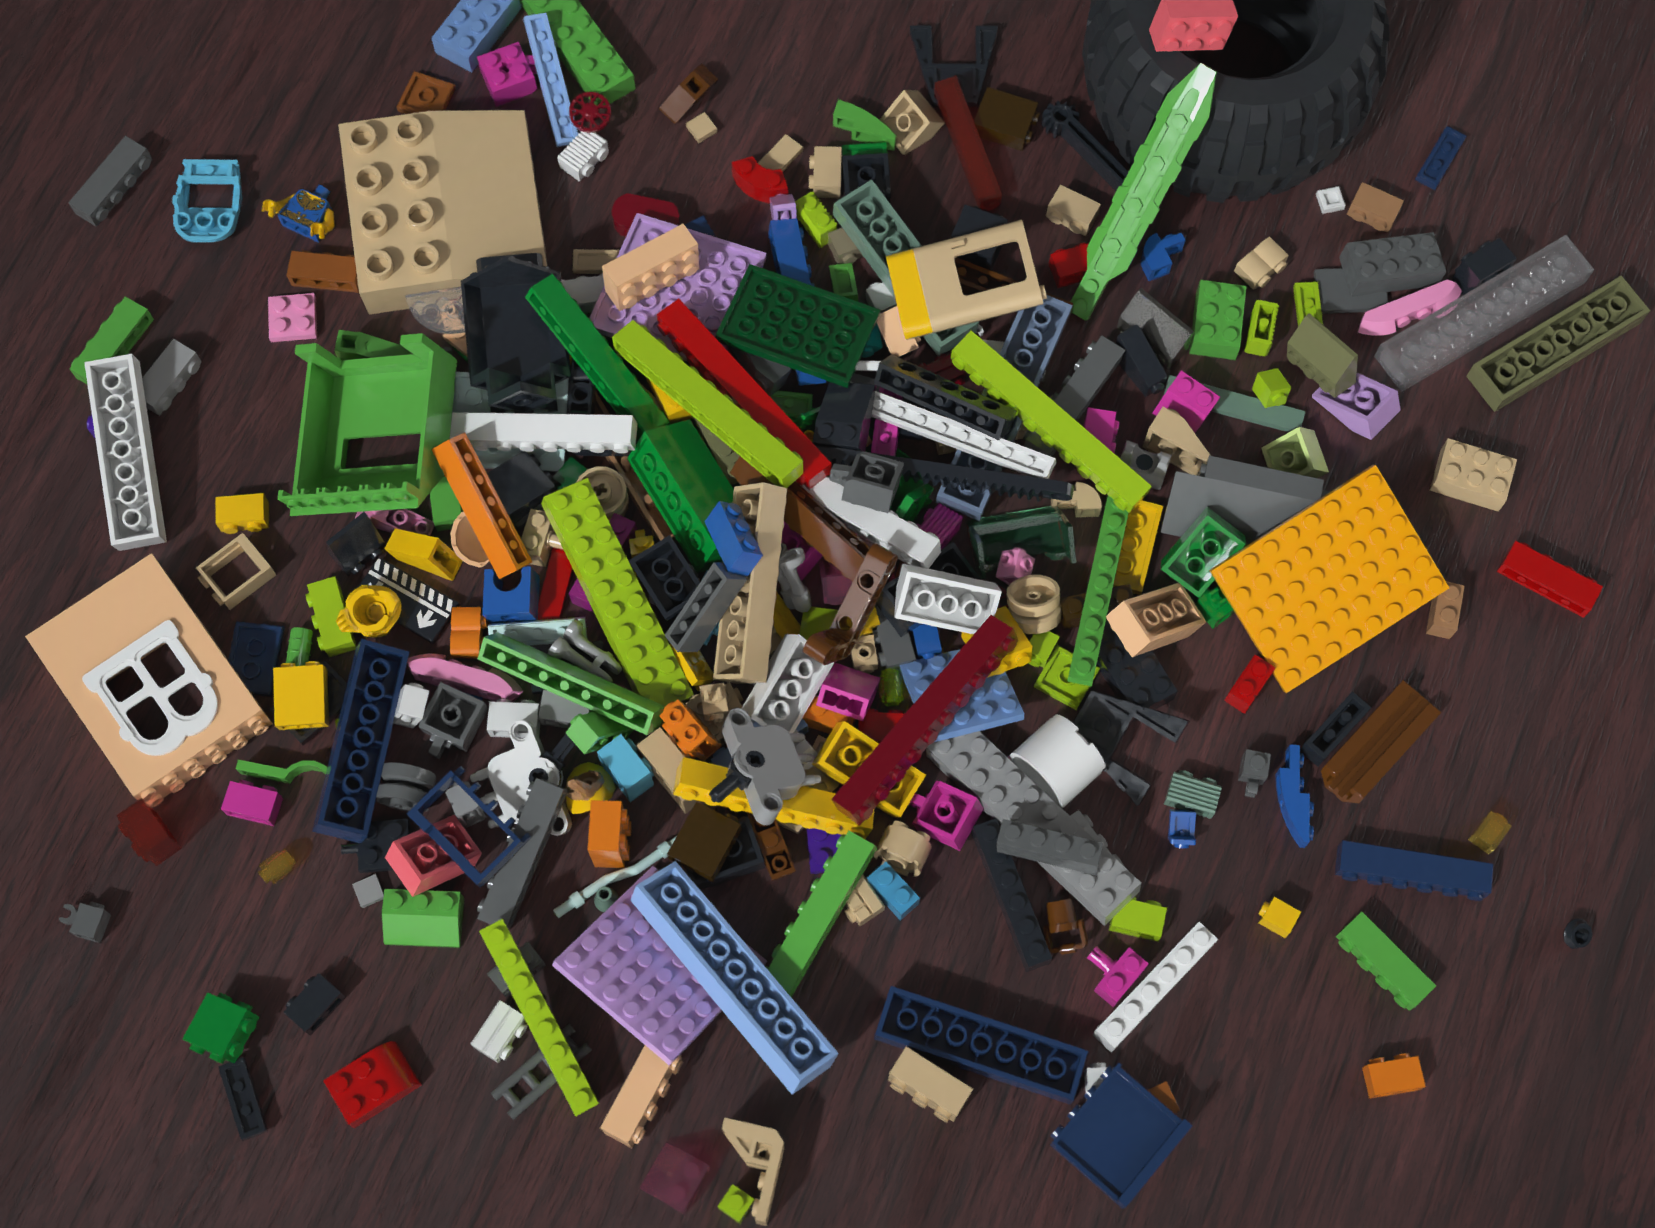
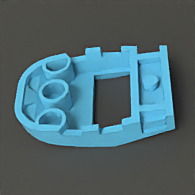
M183 159L182 164L185 170L183 175L178 176L176 183L178 187L172 201L175 214H173L175 230L183 239L190 242H217L228 238L235 231L242 204L238 160ZM190 184H233L232 208H188Z

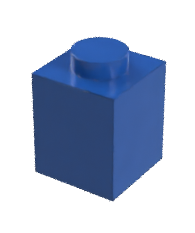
M923 624L911 631L917 660L922 658L924 660L931 659L941 654L942 648L936 626Z

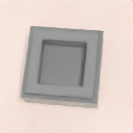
M376 874L352 884L362 908L379 902L384 898V892Z

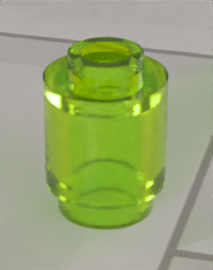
M898 669L882 670L880 672L881 676H879L881 678L879 682V700L885 703L886 706H897L899 702L904 700L903 677Z

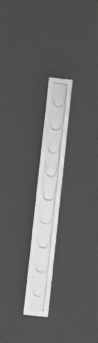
M875 391L871 417L1027 476L1049 479L1056 464V458L1003 438L998 441L957 421Z

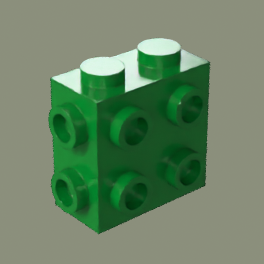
M207 992L183 1040L190 1043L189 1049L203 1055L206 1051L211 1053L209 1058L223 1064L227 1060L235 1064L237 1058L243 1052L247 1039L254 1031L259 1016L252 1013L253 1007L239 1001L236 1005L231 1003L233 1000L231 997L219 992L215 996Z

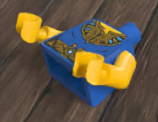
M318 185L313 193L300 189L296 194L275 202L270 199L263 201L262 212L268 211L269 217H274L275 213H278L277 215L282 226L318 243L321 239H324L325 234L334 229V213L329 202L326 200L330 192L324 186Z

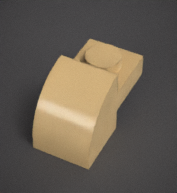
M1076 482L1072 500L1051 499V509H1075V517H1099L1102 508L1101 499L1096 490L1088 484Z

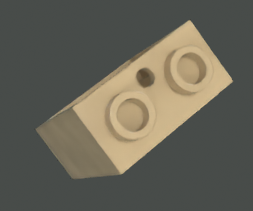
M243 533L196 567L201 574L198 577L199 581L206 589L211 587L215 591L212 596L220 606L225 604L229 610L276 576L271 566ZM242 552H245L260 571L226 596L211 576Z

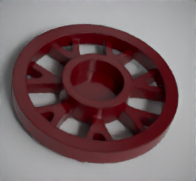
M585 92L575 97L571 102L569 117L574 127L585 133H594L602 130L609 123L611 107L603 95L597 92ZM590 97V102L585 104L583 98ZM597 98L602 100L599 105L594 104ZM577 103L582 105L581 110L574 108ZM607 108V114L599 113V109ZM581 114L582 118L575 121L573 117ZM598 117L603 121L599 126L595 123ZM585 121L590 122V128L583 127Z

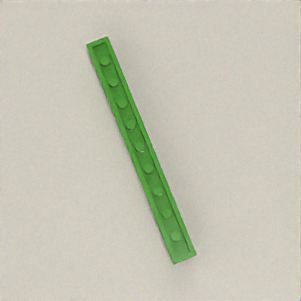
M1109 495L1106 501L1067 681L1091 687L1129 513L1126 510L1119 509L1114 504V499Z

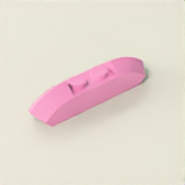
M1447 279L1365 312L1360 322L1358 333L1373 336L1395 333L1397 326L1402 328L1414 319L1422 320L1430 314L1438 316L1454 305L1462 290L1456 282Z
M421 654L410 657L407 660V665L414 679L439 686L440 682L461 692L492 701L508 699L513 702L523 692L513 678L494 668L487 672L482 667L465 666L457 660L450 659L446 661V655Z

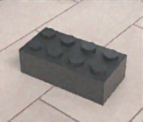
M1434 232L1349 242L1345 245L1339 256L1351 297L1430 287L1440 283L1446 273Z

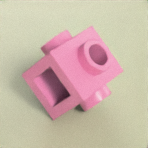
M1018 547L1002 551L996 578L1010 585L1020 577L1031 575L1035 558L1027 554L1026 550Z

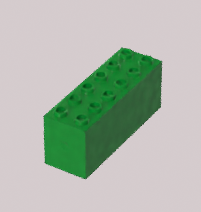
M690 419L644 431L636 444L635 450L631 451L627 460L697 574L709 570L714 562L723 561L704 521L719 501L733 502L734 488L727 480L721 467L717 464Z

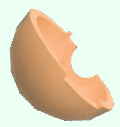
M464 511L461 512L455 519L450 533L452 548L456 555L466 564L484 567L490 561Z

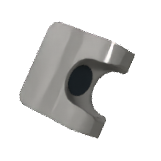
M1126 440L1120 459L1148 482L1152 489L1160 490L1172 455L1162 451L1155 454L1140 449L1137 443Z

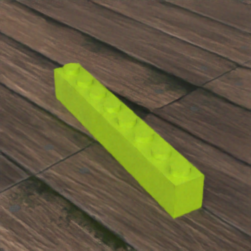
M504 919L480 930L479 932L574 1115L578 1116L599 1104Z

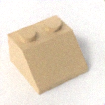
M903 90L880 119L896 135V147L903 155L908 154L932 139L945 123L919 91Z

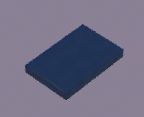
M236 622L228 661L252 695L272 697L274 688L273 668L278 667L285 630L284 626Z

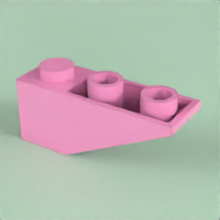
M408 509L363 511L368 515L375 528L389 533H393L396 528L430 536L435 526L433 521ZM357 512L355 518L363 512Z

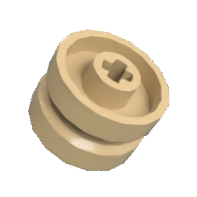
M597 466L586 470L579 476L577 482L588 478L609 521L614 513L625 516L629 507V497L624 479L616 470Z
M1028 575L1018 578L1009 585L1006 594L1008 610L1023 633H1045L1057 627L1061 622L1060 587L1056 581L1043 575Z

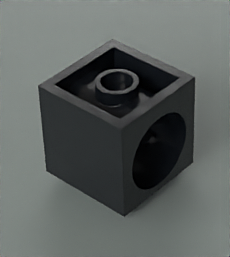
M965 204L950 239L1007 224L1008 219H1005L1000 214H991L977 206ZM1003 244L961 255L957 258L992 271Z

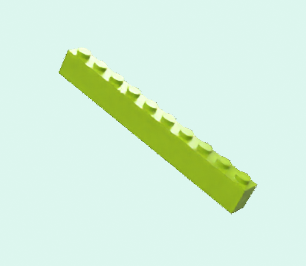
M632 320L612 336L614 350L774 485L788 488L803 474V460L797 452H791L780 438L773 437L762 423L755 422L745 409L738 408L728 395L720 393L710 380L706 381L702 378L696 368L693 366L689 367L684 363L678 353H672L665 343L659 338H654L644 325H639Z
M972 330L952 350L951 359L956 368L959 370L964 369L976 385H982L988 390L987 393L995 401L999 400L1005 406L1017 410L1015 417L1018 416L1024 421L1023 424L1029 431H1035L1041 436V440L1046 446L1054 447L1066 463L1071 462L1076 466L1078 473L1085 479H1091L1096 484L1095 487L1099 492L1104 495L1108 494L1114 499L1113 502L1119 509L1130 513L1149 493L1152 486Z

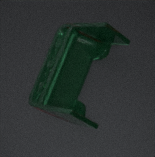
M1041 507L982 517L980 521L972 519L967 522L974 564L981 579H985L986 572L995 570V567L999 565L998 561H1000L1002 551L1012 550L1015 547L1026 550L1029 555L1044 553L1051 560H1061L1067 556L1072 564L1076 563L1073 526L1059 507Z

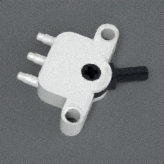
M525 720L516 721L510 727V737L515 749L497 755L491 759L487 768L470 775L472 782L481 781L489 777L494 791L481 797L480 800L484 804H489L494 799L498 801L503 815L498 816V818L503 823L511 817L516 820L514 824L518 823V810L522 804H526L528 795H526L530 783L532 781L535 782L536 778H538L536 776L537 773H544L543 778L545 780L562 786V769L566 766L563 761L576 745L565 734L551 753L549 751L545 752L535 726L530 721ZM524 724L528 728V735L522 739L517 731L519 726ZM565 802L558 815L564 821V828L558 831L553 827L552 835L566 834L571 829L572 821ZM494 820L488 822V826L491 829L499 827Z

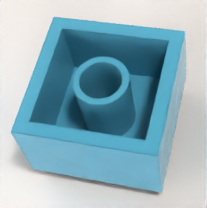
M620 734L598 750L597 754L603 768L613 778V781L629 802H632L654 785L652 779L654 774L646 758H639L638 749L630 738L625 740Z

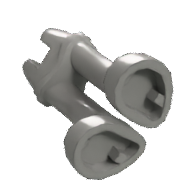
M781 543L779 576L777 579L781 585L782 590L780 593L783 596V601L789 609L807 612L811 608L810 592L802 583L797 572V567L805 560L804 550L802 548L788 550L786 544Z
M578 619L573 620L569 624L563 638L561 636L557 638L548 651L550 656L565 659L582 670L610 682L613 681L612 678L600 666L603 665L616 675L623 669L617 660L613 658V654L601 650L583 635V624ZM569 643L593 658V663L571 648Z

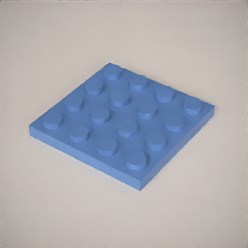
M961 649L938 654L931 659L924 660L922 658L900 665V672L913 704ZM1006 672L986 678L983 686L971 695L966 706L960 708L954 715L952 722L941 730L935 742L1024 720V711Z

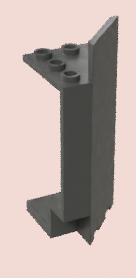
M1209 455L1206 464L1201 463L1200 471L1197 475L1176 471L1161 533L1181 537L1204 509L1208 507L1245 535L1246 545L1244 547H1246L1331 491L1322 490L1324 482L1322 479Z

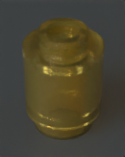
M284 848L280 852L277 850L259 864L261 870L258 871V874L266 883L272 881L273 884H276L293 870L292 867L297 863Z

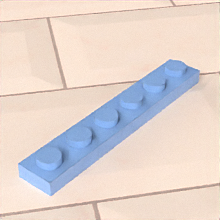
M541 13L524 16L523 20L556 146L569 145L578 136V132L569 117L570 101L547 14Z

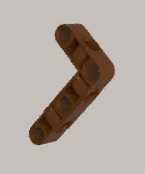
M878 543L871 546L830 629L812 634L804 645L803 653L822 665H828L847 658L853 650L897 562L898 555ZM869 574L874 579L873 585H870L868 582ZM847 617L852 620V628L847 624Z

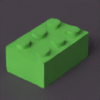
M1200 280L1196 291L1189 354L1236 360L1241 343L1246 286Z

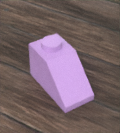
M779 194L775 197H770L772 220L796 219V203L792 194Z

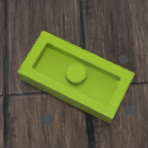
M1318 282L1295 283L1293 290L1298 326L1309 313L1323 324Z

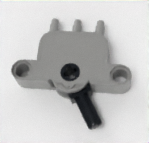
M734 708L729 712L722 726V734L732 759L726 778L709 792V795L713 802L720 803L737 788L742 791L744 790L756 821L763 825H770L775 821L783 806L782 800L793 798L801 786L820 783L821 776H805L802 764L811 762L813 756L811 754H798L794 743L805 739L804 734H789L785 728L778 725L754 727L749 714L744 709Z

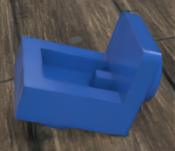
M1170 809L1168 840L1171 844H1174V847L1189 848V845H1196L1194 837L1195 810Z

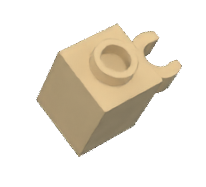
M724 682L699 686L704 720L710 721V723L724 721V718H727L729 714Z

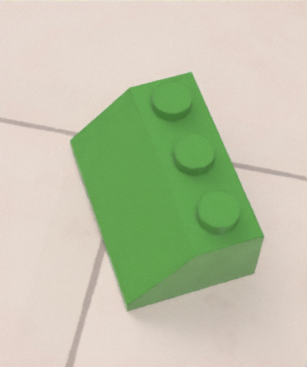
M384 889L382 908L384 945L460 948L465 898L461 892L424 891L412 897L408 890Z

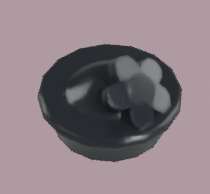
M1576 918L1566 925L1563 933L1566 945L1572 949L1586 947L1590 943L1592 929L1585 920Z

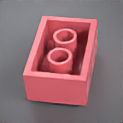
M1161 0L1149 32L1156 52L1223 50L1238 18V14L1233 0Z
M455 815L433 824L474 866L476 865L482 852ZM422 829L393 841L385 857L412 897L464 873L460 866Z

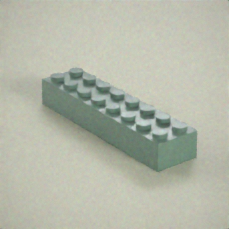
M870 180L836 201L833 207V216L895 298L886 256L917 248L921 245L873 180ZM979 322L923 337L939 357L954 348L971 330L976 334Z

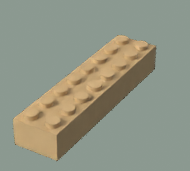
M768 483L734 487L732 503L739 505L742 509V513L750 526L755 540L758 542L763 556L748 577L745 576L747 581L719 621L714 680L736 684L766 683L769 652L771 649V634L774 624L773 615L777 578L779 576L778 568L782 531L784 528V512L787 502V488Z

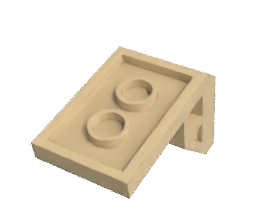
M724 1118L723 1132L747 1166L766 1171V1173L761 1172L758 1190L762 1192L760 1199L755 1198L752 1216L756 1217V1224L767 1226L784 1153V1142L776 1129ZM761 1151H766L764 1158L759 1156Z

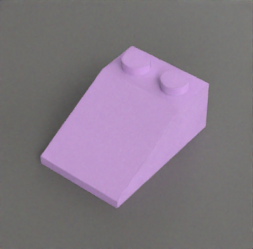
M1359 373L1356 374V383L1336 398L1329 393H1325L1320 387L1312 394L1313 399L1350 430L1370 440L1400 411L1397 390Z

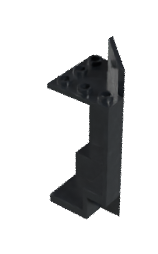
M539 253L482 257L477 259V272L471 273L469 277L461 280L470 386L487 390L490 413L514 411V413L531 414L537 408L548 410V412L558 411L555 384L571 377L569 352L527 301L525 296L532 286L551 274L561 281V273L550 269L548 266H543L542 254Z

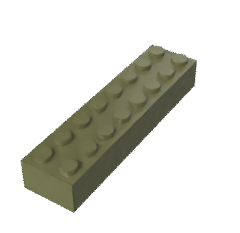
M1621 275L1475 363L1467 374V378L1492 410L1496 412L1641 324L1650 310Z

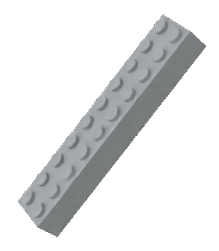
M980 731L934 742L926 748L927 757L962 791L977 797L984 808L983 811L992 819L996 818L1000 827L1002 820L1006 819L1096 841ZM1104 847L1102 848L1097 875L1038 862L1104 926L1140 892L1141 882Z

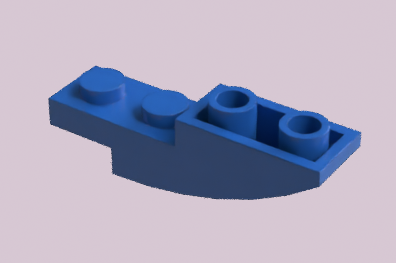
M1289 745L1285 751V768H1279L1275 774L1276 791L1280 810L1289 832L1298 846L1305 848L1313 840L1314 829L1313 826H1310V817L1313 816L1314 804L1310 802V794L1300 793L1304 787V779L1300 777V768H1303L1304 755L1300 753V745Z

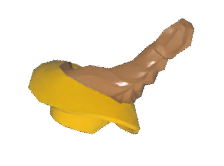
M591 762L578 765L567 778L566 789L569 790L566 796L567 808L572 814H582L590 811L591 800H610L616 789L613 778L600 765Z

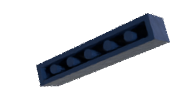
M1342 841L1337 846L1335 875L1342 876V879L1347 881L1363 879L1372 885L1389 883L1392 884V887L1398 889H1406L1407 886L1415 887L1417 891L1423 893H1431L1434 890L1442 892L1444 896L1456 897L1459 894L1466 895L1469 900L1481 901L1491 894L1493 864Z

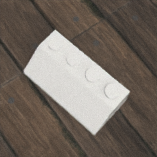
M902 564L896 587L894 617L974 634L990 615L995 617L1002 591L993 582Z
M799 634L784 635L768 662L766 683H756L741 708L749 714L754 727L778 725L785 728L789 734L794 733L834 664L822 665L803 653L807 640Z

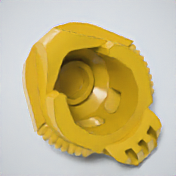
M361 585L348 595L345 601L346 607L339 612L336 623L341 632L362 633L363 636L370 638L387 635L400 616L401 601L397 594L387 587Z

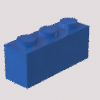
M719 501L704 522L727 572L748 577L763 554L740 506L735 503Z

